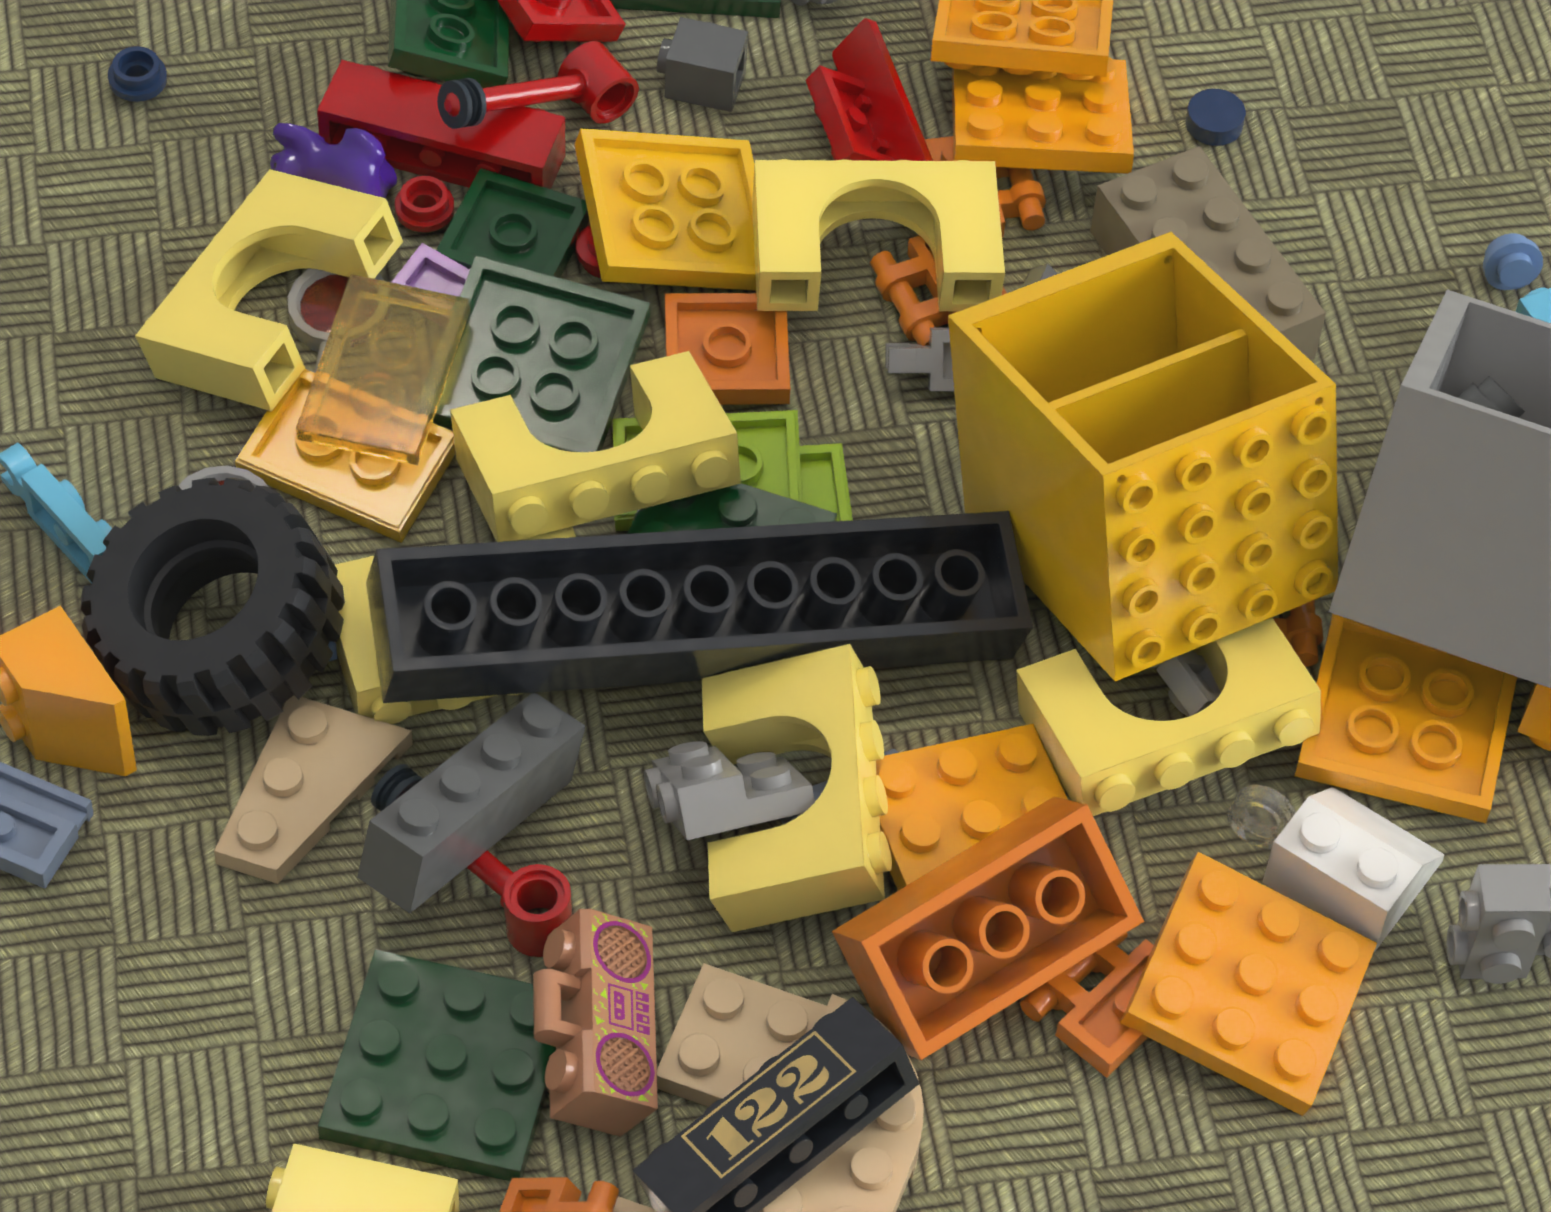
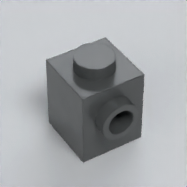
M680 17L673 39H663L658 55L657 72L665 74V98L732 112L746 72L748 31Z

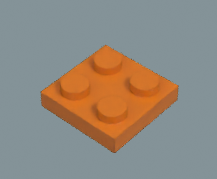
M665 293V354L670 356L689 351L721 405L790 404L791 388L787 311H757L756 293Z

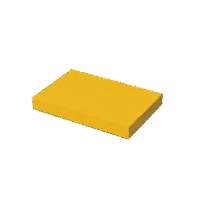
M304 369L272 411H266L236 458L235 464L237 468L247 469L263 479L266 485L402 543L456 452L453 431Z

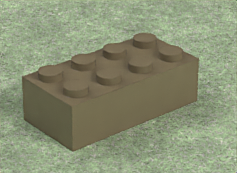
M1200 146L1097 185L1090 232L1107 255L1172 232L1310 360L1315 359L1326 312Z

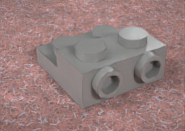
M695 741L670 748L668 750L669 757L652 760L653 768L644 770L646 791L652 808L659 807L664 822H672L686 840L801 814L815 803L812 784L783 756L776 758L773 752H758L745 755L737 759V767H735L716 746L708 747L706 742Z
M1478 864L1469 891H1461L1458 923L1457 925H1449L1447 931L1448 961L1450 965H1459L1461 979H1483L1493 984L1508 983L1517 978H1527L1536 955H1545L1551 959V864Z

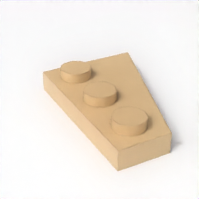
M293 695L286 701L283 707L284 712L280 713L214 850L216 865L278 884L330 831V822L353 798L360 800L375 784L374 777L393 757L398 760L413 745L412 730L379 720L375 721L373 718L304 697L298 700Z

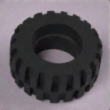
M215 478L192 480V487L184 490L179 485L158 492L160 499L148 506L142 501L130 510L128 514L131 519L121 529L115 525L104 538L103 544L107 548L103 555H94L86 574L92 585L84 586L81 595L80 610L86 616L82 622L85 641L130 703L146 718H154L163 728L174 732L185 731L187 727L193 735L212 736L217 735L218 727L224 726L229 733L251 728L250 721L260 716H263L268 721L284 712L281 705L293 695L299 700L312 687L309 678L316 670L323 673L333 655L328 644L330 641H338L344 621L338 612L342 610L345 603L343 586L337 578L338 570L330 555L294 505L286 503L280 493L267 486L254 487L250 480L225 478L224 485H220ZM231 574H258L249 600L242 610L223 627L195 639L169 640L172 625L180 609L203 586Z

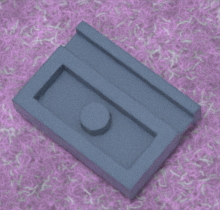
M0 762V870L46 888L79 838V829L85 820L89 822L94 812L91 800Z

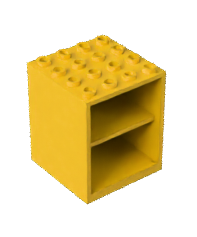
M1172 232L948 315L965 513L1009 511L1023 581L1115 682L1335 592L1339 581L1336 383Z

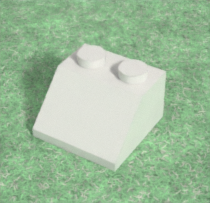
M1331 787L1309 796L1274 840L1262 883L1376 942L1375 952L1442 863L1444 854L1338 789Z

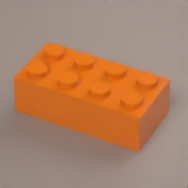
M1054 796L834 929L832 933L875 1018L887 1027L896 1039L902 1043L909 1056L923 1060L1140 925L1144 920L1088 805Z

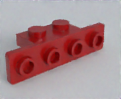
M864 18L832 52V58L838 71L819 65L805 80L815 104L814 111L822 122L832 147V157L834 160L845 159L851 161H933L877 22Z

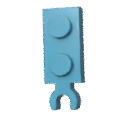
M16 443L1 452L0 463L7 470L0 474L1 480L14 495L20 496L25 501L27 513L89 580L86 576L94 555L102 556L107 547L103 544V540L112 530L111 526L103 519L95 522L85 511L83 500L75 487L66 479L58 482L43 464L37 466L21 444Z

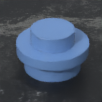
M1516 233L1505 234L1496 238L1488 245L1483 260V272L1488 283L1497 289H1520L1530 284L1540 274L1543 267V256L1539 247L1525 236Z

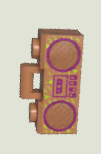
M579 909L547 936L543 951V961L548 969L538 970L533 974L534 1039L556 1047V1051L549 1056L545 1071V1084L550 1093V1118L621 1137L658 1109L652 927L593 909Z

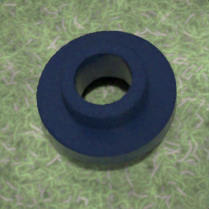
M140 46L128 47L114 57L108 70V82L112 92L121 99L134 102L146 101L156 97L163 91L167 83V71L164 63L152 50Z

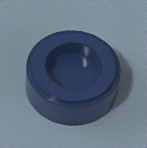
M1223 89L1202 90L1196 93L1189 101L1185 120L1186 128L1193 138L1207 145L1222 146L1232 143L1242 133L1246 115L1245 106L1235 94Z

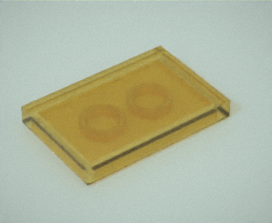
M351 274L296 426L298 440L418 465L470 313L469 299Z

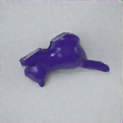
M278 123L273 128V136L284 146V149L271 157L270 167L272 170L386 198L388 190L397 184L395 170L386 161V154L381 142L365 130L358 128L346 129L340 143L329 144L323 137L302 126L291 123Z

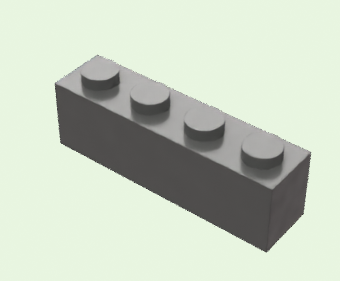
M536 693L530 694L369 821L357 878L408 913L413 912L572 781L586 726Z

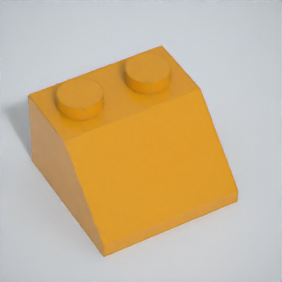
M61 605L0 635V701L2 702L0 705V724L12 742L22 739L34 758L40 761L125 777L137 771L126 700Z

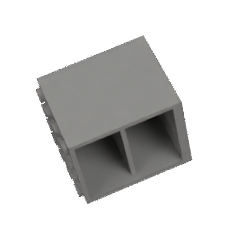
M1447 290L1401 384L1329 612L1551 688V323ZM1490 376L1525 412L1518 418L1457 397L1472 383L1479 386Z

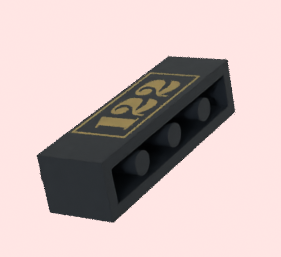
M852 997L834 1012L819 1019L810 1031L778 1056L767 1060L754 1075L726 1097L711 1104L702 1116L674 1138L655 1148L646 1160L633 1169V1172L656 1212H760L920 1083L902 1043Z

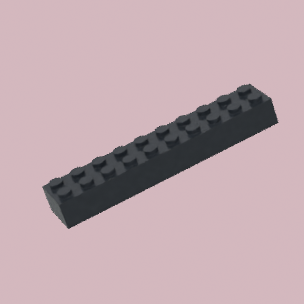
M1009 511L376 549L366 581L383 703L702 681L701 678L851 644L863 667L871 666L873 669L1013 659L1033 629Z

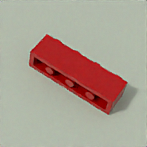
M341 60L317 109L319 135L327 143H340L346 129H362L372 134L381 142L386 154L385 159L393 168L422 176L435 177L441 181L470 188L479 169L483 168L551 189L566 156L564 116L549 113L539 108L520 106L488 111L479 125L453 129L444 123L438 110V93L442 85L430 80H420L385 71L375 66L362 65L346 60Z

